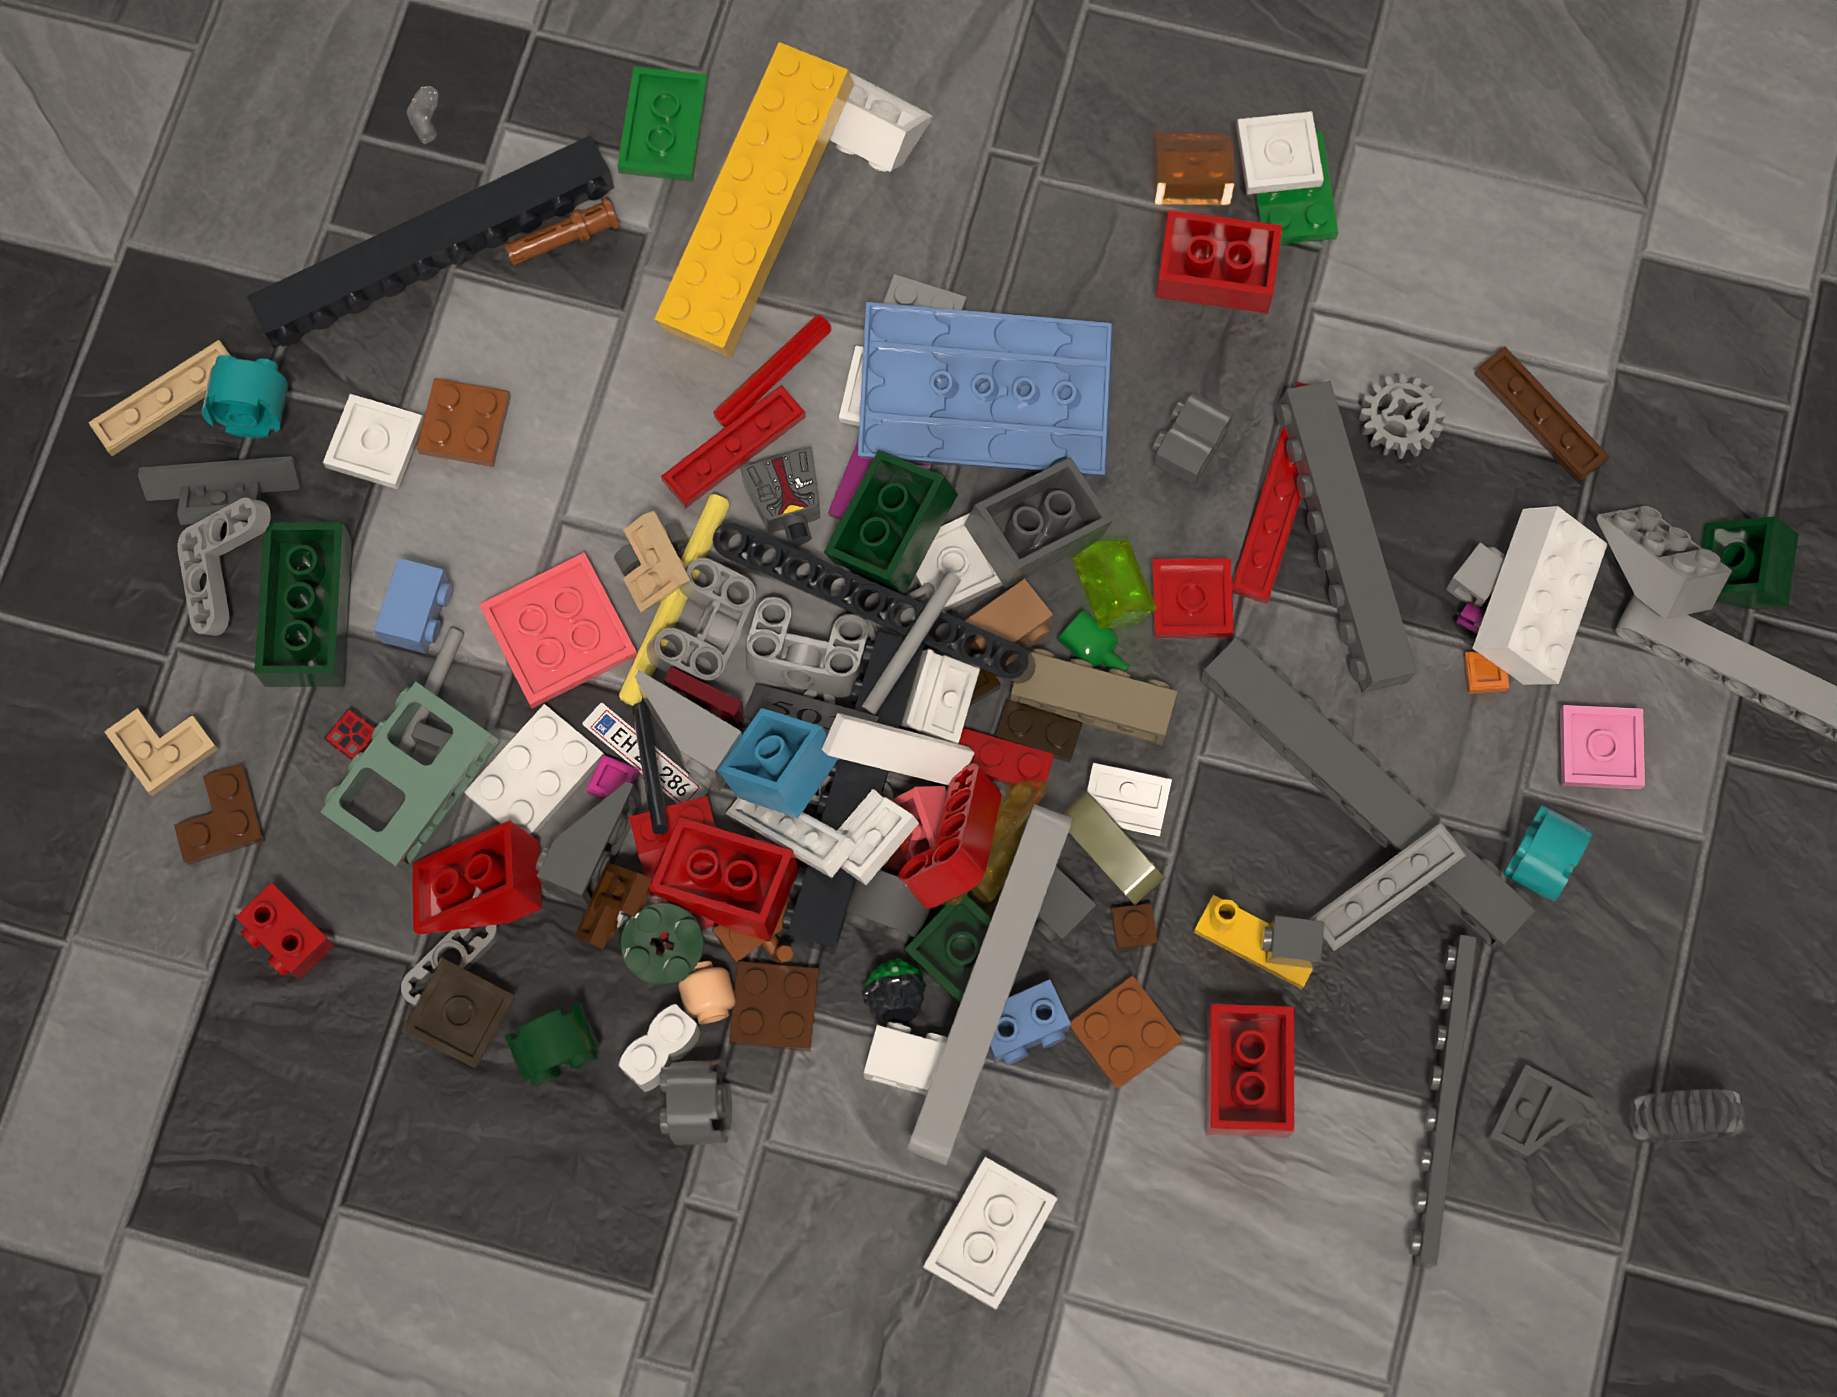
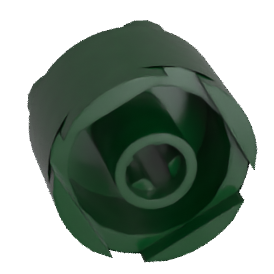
M658 895L648 897L646 904L638 910L636 917L624 914L619 925L618 941L623 959L631 972L646 982L662 985L683 981L694 970L701 958L703 935L692 911ZM661 932H666L669 942H663L661 947H656L652 937L659 938Z
M580 1002L570 1005L573 1013L568 1014V1011L562 1013L558 1009L517 1028L519 1037L516 1038V1035L512 1033L504 1036L524 1082L531 1081L532 1086H541L559 1078L558 1069L568 1064L571 1069L574 1067L578 1069L598 1059L595 1051L600 1046Z

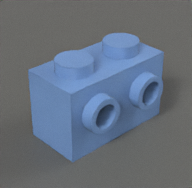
M398 558L374 629L382 643L427 653L430 642L435 643L439 635L440 620L437 619L441 607L448 605L452 594V584H449L450 581L443 569Z
M1047 980L1007 999L989 1048L994 1063L1004 1060L1006 1065H1010L1029 1055L1027 1049L1041 1043L1043 1048H1048L1066 1039L1064 1033L1069 1031L1071 1023L1051 980Z

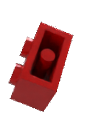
M272 882L236 916L245 926L240 931V934L256 949L263 944L272 954L267 961L283 977L290 972L300 980L335 946Z

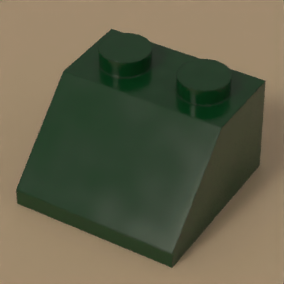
M1776 516L1705 523L1701 548L1716 553L1721 559L1720 562L1732 570L1716 602L1751 610L1788 607L1799 534Z

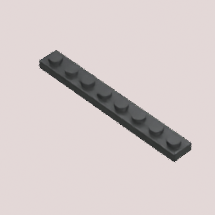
M1460 935L1453 942V946L1447 945L1444 956V969L1450 971L1448 985H1442L1439 1009H1444L1445 1012L1443 1025H1437L1434 1037V1049L1440 1050L1438 1066L1432 1065L1429 1077V1089L1435 1090L1433 1106H1427L1424 1118V1130L1430 1131L1428 1147H1422L1419 1158V1171L1425 1172L1423 1188H1417L1414 1199V1213H1420L1418 1230L1412 1229L1409 1240V1254L1415 1255L1413 1266L1429 1269L1437 1266L1477 939V937Z

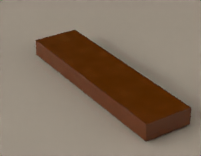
M1505 346L1476 369L1474 374L1578 484L1608 460L1610 456Z

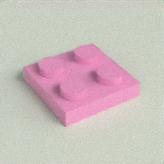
M1562 706L1560 709L1561 786L1641 790L1645 786L1643 709Z

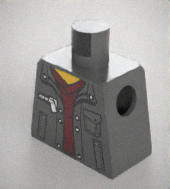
M811 447L740 467L744 487L767 531L774 533L785 529L791 546H798L809 542L812 537L807 523L821 518Z

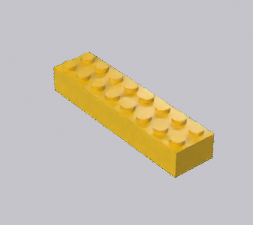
M781 42L778 43L654 318L663 330L732 358L854 86L848 69Z

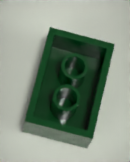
M878 450L824 553L837 567L905 596L958 493L944 476Z

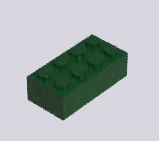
M270 522L266 531L263 532L254 674L265 687H344L352 537L343 522Z

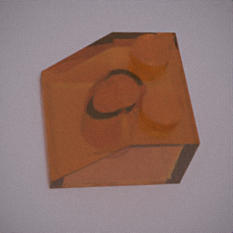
M1154 133L1155 204H1230L1234 187V158L1229 133Z

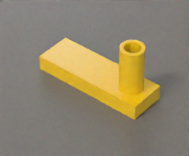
M1213 895L1193 933L1302 990L1313 969L1266 963L1267 951L1260 950V941L1263 926L1269 927V924L1240 909L1232 900H1223Z

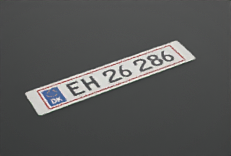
M600 703L582 723L583 726L643 775L636 731L607 706ZM655 747L661 787L666 795L678 804L703 797L707 794V789L691 781L688 778V773Z

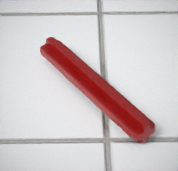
M816 315L714 410L713 414L716 421L725 428L749 410L831 333L830 323L821 315Z

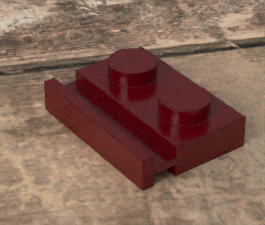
M673 667L670 668L664 679L665 686L739 730L745 719L741 701Z

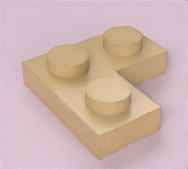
M655 511L641 515L623 529L641 563L639 567L623 578L640 613L653 608L691 581L684 563L678 557L668 538L667 531Z
M138 708L104 731L151 796L157 794L218 750L193 715L161 738Z

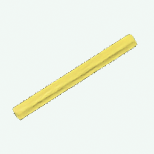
M716 494L709 496L681 557L685 567L697 558L707 557L713 544L714 532L722 524L729 509V501L726 498ZM693 570L691 574L694 583L700 572L698 570ZM680 589L660 603L619 693L620 700L626 704L633 706L642 700L635 675L640 670L650 677L653 676L656 667L651 664L647 657V645L662 630L675 627L688 597L682 594ZM664 639L660 641V650L662 653L664 652V649L669 640Z

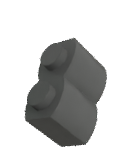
M1193 392L1186 402L1180 399L1170 418L1175 423L1168 432L1164 430L1160 432L1152 447V451L1156 453L1154 465L1195 486L1226 435L1234 413Z

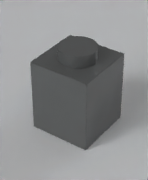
M1275 916L1269 922V927L1263 926L1261 933L1260 950L1267 951L1266 963L1314 969L1321 963L1324 922Z

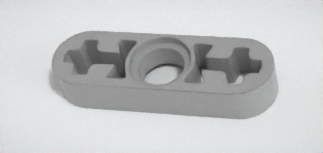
M498 925L486 926L485 929L488 932V936L484 939L477 936L469 943L470 947L474 949L470 955L464 946L456 940L461 936L467 942L473 936V930L471 928L451 930L405 975L401 983L403 997L415 1007L420 994L414 998L412 997L416 991L412 986L413 983L417 980L424 983L431 977L432 974L426 969L432 965L435 970L440 956L445 950L456 949L460 951L462 959L459 966L468 971L498 940Z

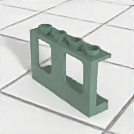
M416 681L411 688H406L399 695L395 703L397 708L388 720H383L375 728L372 734L373 741L364 753L361 752L353 758L348 767V775L340 785L334 786L329 791L324 800L325 806L320 812L394 866L406 872L501 742ZM421 706L431 711L453 728L451 738L435 760L428 766L420 764L393 745ZM374 771L405 793V801L385 829L380 832L374 831L346 811Z

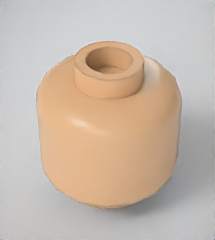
M712 961L698 963L687 978L678 984L684 1012L690 1018L697 1019L698 1024H709L729 1017V1010L736 1003L729 971L722 967H713Z

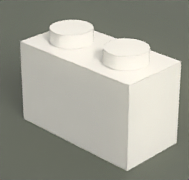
M888 1022L886 1027L877 1025L864 1070V1078L927 1096L948 1038L934 1033H927L926 1038L910 1034L911 1028L893 1022Z

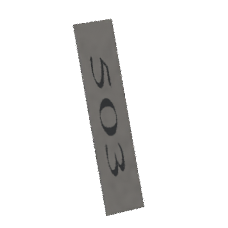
M757 683L753 688L743 714L754 719L759 710L764 708L822 726L827 735L837 713L875 723L879 718L875 715Z

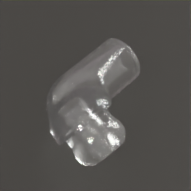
M431 86L421 87L414 95L407 110V116L421 143H429L437 137V132L430 119L437 107L439 94Z

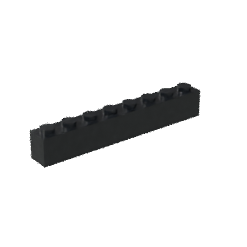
M878 631L875 643L867 642L862 659V665L867 666L864 680L856 679L850 700L856 703L854 710L873 715L861 706L899 649L904 638ZM923 643L920 644L875 716L879 717L876 723L902 729L901 723L921 655L924 651ZM839 758L828 773V776L834 777L830 792L823 790L819 800L817 814L823 815L821 822L837 831L873 789L882 796L889 770ZM810 865L807 868L800 866L794 884V890L800 891L796 906L788 905L782 928L788 930V942L835 955L847 916L845 911L855 877L842 868H839L831 878Z

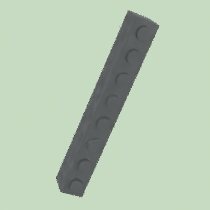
M1331 381L1287 389L1276 406V416L1279 425L1285 427L1287 433V455L1290 462H1295L1299 475L1297 477V489L1302 499L1305 498L1307 502L1309 530L1313 535H1316L1319 543V564L1323 571H1327L1331 584L1329 586L1330 602L1334 608H1338L1341 619L1339 624L1342 642L1348 645L1350 649L1352 677L1356 682H1359L1362 693L1405 684L1417 673V669Z

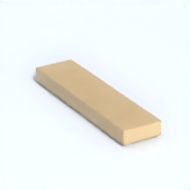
M220 340L88 422L111 456L205 398L210 370L215 364L216 358L221 355H229Z

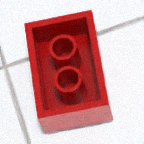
M1169 210L1155 298L1268 314L1274 294L1282 225Z
M1211 1004L1206 1012V1135L1288 1138L1294 1132V1007Z

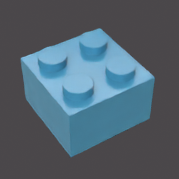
M761 708L720 766L718 772L739 799L799 818L839 758L828 756L822 750L828 736L822 726Z

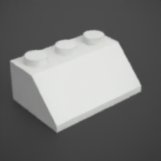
M850 73L854 86L829 140L836 143V147L840 151L851 155L857 154L868 160V164L874 169L891 172L904 164L929 125L933 115Z

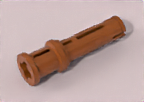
M608 197L602 198L601 203L585 210H572L573 213L569 214L570 217L561 222L505 243L504 245L513 266L578 239L581 242H587L591 240L592 235L611 227L614 230L619 229L618 220Z

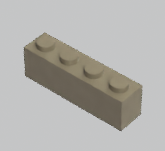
M1033 649L1030 652L1035 659V672L1031 679L1025 683H1014L1010 701L1083 723V725L1163 745L1177 691L1170 689L1167 683L1158 680H1147V683L1131 679L1132 676L1129 673L1116 669H1111L1109 672L1093 669L1091 663L1080 659H1072L1070 662L1056 659L1053 653L1043 649ZM1021 657L1018 671L1023 666V657Z

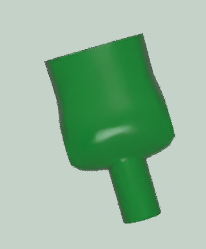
M1085 610L1069 624L1058 638V642L1067 648L1076 659L1091 663L1093 669L1102 663L1110 670L1116 669L1126 672L1130 667L1113 652L1118 644L1116 634L1097 622Z

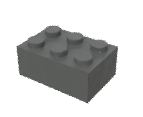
M1070 457L975 504L964 526L1006 589L1098 542L1113 520Z

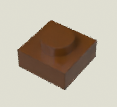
M1152 903L1112 908L1111 916L1117 951L1157 946L1158 940Z

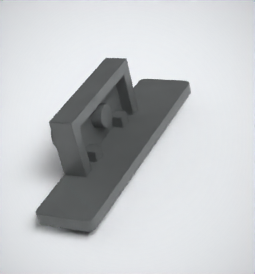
M292 456L141 467L138 471V478L147 501L179 499L177 515L180 525L195 524L241 498L246 497L261 501L263 492L300 489V478Z

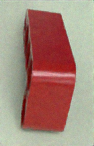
M977 764L965 766L951 779L935 846L911 858L899 872V879L924 908L936 907L969 891L983 879L986 873L1002 793Z

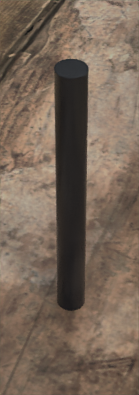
M637 703L632 706V714L652 831L656 835H662L668 832L669 827L648 707L644 703Z

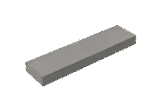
M1441 822L1316 913L1310 920L1324 922L1323 937L1333 951H1335L1466 856V853Z

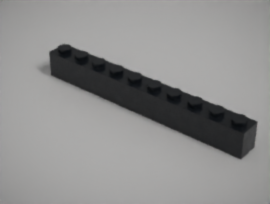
M589 135L248 295L247 298L273 349L279 346L291 345L306 333L315 329H325L342 316L349 313H359L365 310L370 303L378 299L395 296L404 287L414 282L429 280L436 276L440 270L450 265L463 264L470 260L474 254L486 248H497L504 244L508 238L520 232L533 231L542 222L554 216L567 215L575 206L588 200L594 201L604 197L609 190L614 189L611 172L593 138Z

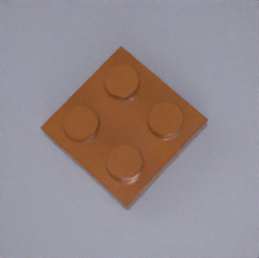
M434 378L416 448L418 453L494 467L511 399L509 391Z
M1131 976L1070 1022L1071 1032L1116 1091L1120 1090L1183 1041L1134 976Z

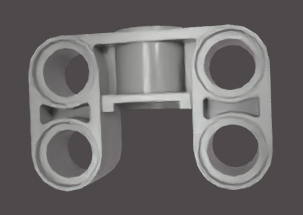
M697 558L685 567L691 581L680 588L682 594L706 606L693 636L676 628H666L650 640L646 652L649 661L655 667L667 673L673 667L708 684L719 677L724 671L730 654L743 632L744 623L755 601L756 589L752 581L747 577L711 559ZM693 570L704 573L707 578L706 587H699L694 584L691 577ZM732 587L740 592L742 595V603L740 605L733 604L728 599L727 588ZM661 640H669L674 644L676 648L675 657H666L661 652ZM697 657H704L711 664L709 675L702 674L697 670L695 665Z
M777 597L764 599L756 608L748 634L746 669L753 678L780 683L801 690H812L835 697L849 696L852 694L856 679H860L863 669L862 659L868 642L867 622L855 614L839 617L833 625L829 642L791 634L790 605L785 600ZM768 622H778V623H777V624H770V623H768ZM851 638V639H855V640H854V641H848V640H845V639ZM762 653H763V654H769V655H768V656H760V655H758V654H762ZM841 670L847 673H837L835 671Z

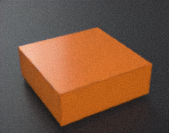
M1466 652L1464 654L1468 694L1508 691L1510 688L1508 673L1478 652Z

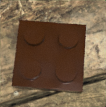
M738 961L734 991L736 1003L732 1009L729 1043L733 1045L811 1052L819 969Z

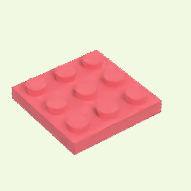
M585 552L479 604L532 709L637 656V652Z

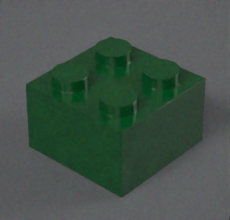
M963 893L954 897L904 949V952L960 1005L992 919Z

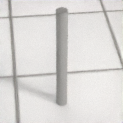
M947 572L861 706L873 715L877 713L961 581L959 577L951 572Z
M449 628L424 685L427 690L438 696L464 636V633L454 628ZM423 706L420 707L407 725L398 745V748L410 757L416 746L415 741L411 737L413 729L417 722L425 724L431 712Z

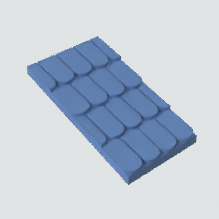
M866 302L858 456L860 458L874 459L878 450H881L908 462L1042 472L1071 457L1083 476L1107 477L1113 324Z

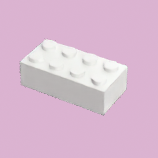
M1559 506L1523 509L1472 649L1523 685L1559 684L1607 543Z

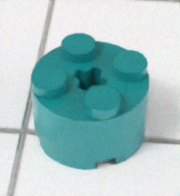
M229 355L218 356L210 370L202 416L213 427L215 426V421L225 425V433L244 438L268 437L269 430L274 429L276 433L280 429L288 382L278 372L277 363L269 359H257L254 362L236 359Z
M1541 805L1503 875L1536 894L1555 902L1568 882L1571 872L1582 857L1593 832L1552 809Z

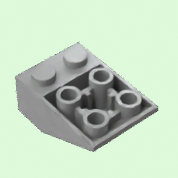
M1649 506L1598 514L1596 520L1635 596L1665 620L1713 608L1732 572L1730 568L1720 562L1721 559L1716 553L1702 549L1691 540V536L1686 531L1671 526L1662 519V514Z

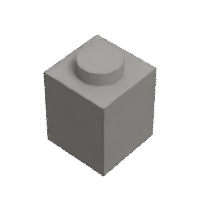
M1480 542L1454 575L1446 590L1466 605L1470 601L1481 609L1493 593L1505 560V555L1494 547L1487 548Z

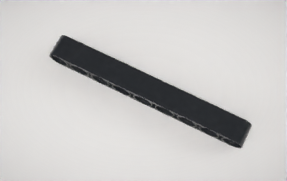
M723 523L714 532L713 546L719 554L727 559L905 637L926 606L921 602L737 523ZM740 534L742 538L741 545L735 551L730 552L728 547L729 540L734 535ZM774 548L776 551L774 562L764 567L762 563L764 553ZM809 563L811 568L810 575L805 580L798 581L796 577L798 568L803 564ZM844 578L846 584L844 591L840 595L833 597L831 585L835 580ZM879 593L880 605L874 611L867 612L865 607L866 599L871 594ZM914 608L916 612L914 622L907 627H902L900 623L901 614L906 609ZM942 611L921 642L928 647L1016 684L1025 683L1031 679L1036 668L1035 659L1032 654L1020 645ZM949 623L951 626L950 637L944 642H937L935 638L936 629L942 624ZM977 639H985L987 641L986 652L981 657L973 658L970 652L971 645ZM1013 654H1021L1023 657L1022 668L1016 673H1008L1006 670L1008 658Z

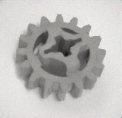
M1401 374L1398 383H1394L1390 376H1387L1384 379L1383 388L1376 383L1373 384L1370 390L1371 395H1365L1361 405L1365 409L1361 410L1359 420L1367 423L1364 424L1361 432L1363 435L1373 434L1370 443L1372 447L1380 443L1384 445L1383 455L1387 456L1391 449L1397 450L1398 458L1403 459L1406 450L1410 449L1411 453L1416 457L1421 451V445L1430 449L1435 441L1433 437H1439L1443 429L1439 424L1443 422L1445 412L1436 411L1440 408L1442 399H1432L1430 397L1434 389L1432 385L1424 390L1420 388L1421 378L1419 377L1411 384L1407 383L1405 374ZM1385 400V409L1382 410L1381 414L1377 415V407ZM1423 418H1426V427L1419 433V423L1422 422Z

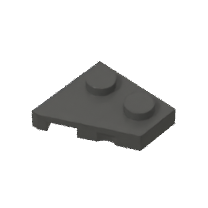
M1525 1064L1522 1066L1487 1139L1526 1158L1594 1109L1598 1102Z

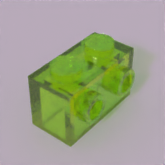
M1098 540L1072 558L1100 629L1131 627L1157 610L1129 540Z

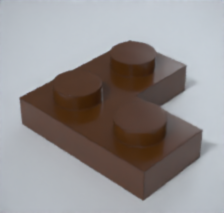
M242 764L203 776L213 813L174 824L182 858L187 865L265 841L246 768Z
M607 862L575 937L604 949L606 942L616 932L619 912L636 917L638 910L646 904L649 897L648 887L652 879Z

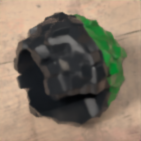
M896 958V960H889L885 964H880L876 970L871 972L864 985L865 988L862 990L864 1003L870 1007L871 1014L875 1015L879 1022L884 1024L892 1021L907 1023L915 1019L918 1011L921 1009V1004L924 1000L923 993L927 985L917 968L904 962L901 958Z

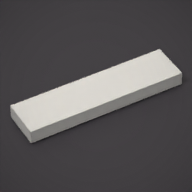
M837 713L822 747V750L828 756L949 785L951 779L965 766L970 764L975 753L968 746Z
M737 798L725 813L733 822L773 845L793 850L796 858L831 878L857 847L849 837L804 812L801 813L799 818H795Z

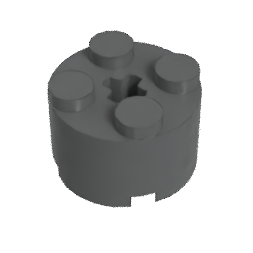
M878 871L867 885L855 878L845 911L848 914L845 921L872 933L875 926H879L885 929L884 935L888 936L889 939L909 945L923 930L930 909L923 907L899 877Z
M723 1059L672 1062L669 1067L661 1068L660 1088L662 1093L666 1092V1109H661L660 1128L662 1134L670 1135L671 1141L676 1146L728 1142L729 1138L722 1132L723 1130H731L732 1096L730 1084H722L720 1073L728 1072Z

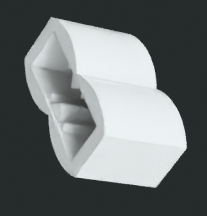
M676 1004L672 1005L656 1016L649 1027L647 1035L635 1040L625 1050L619 1067L644 1092L652 1090L660 1084L661 1068L669 1067L673 1061L687 1055L696 1045L701 1031L697 1023Z

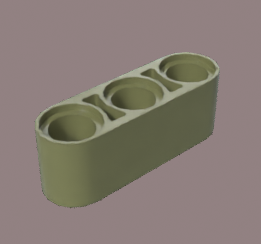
M1088 791L1062 813L1073 818L1069 833L1135 905L1165 879L1160 870Z

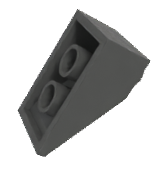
M628 782L622 784L555 838L550 849H543L536 864V871H539L537 877L548 894L587 910L607 862L614 864L631 828L629 817L637 815L640 809L641 802L633 784Z

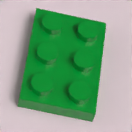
M633 67L617 165L619 174L693 181L708 86L707 74Z
M1316 131L1324 178L1321 187L1254 194L1258 222L1282 225L1280 244L1333 240L1337 238L1338 228L1323 131Z

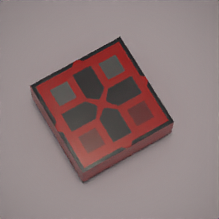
M348 708L323 739L352 761L357 754L364 753L373 741L372 734L375 727Z

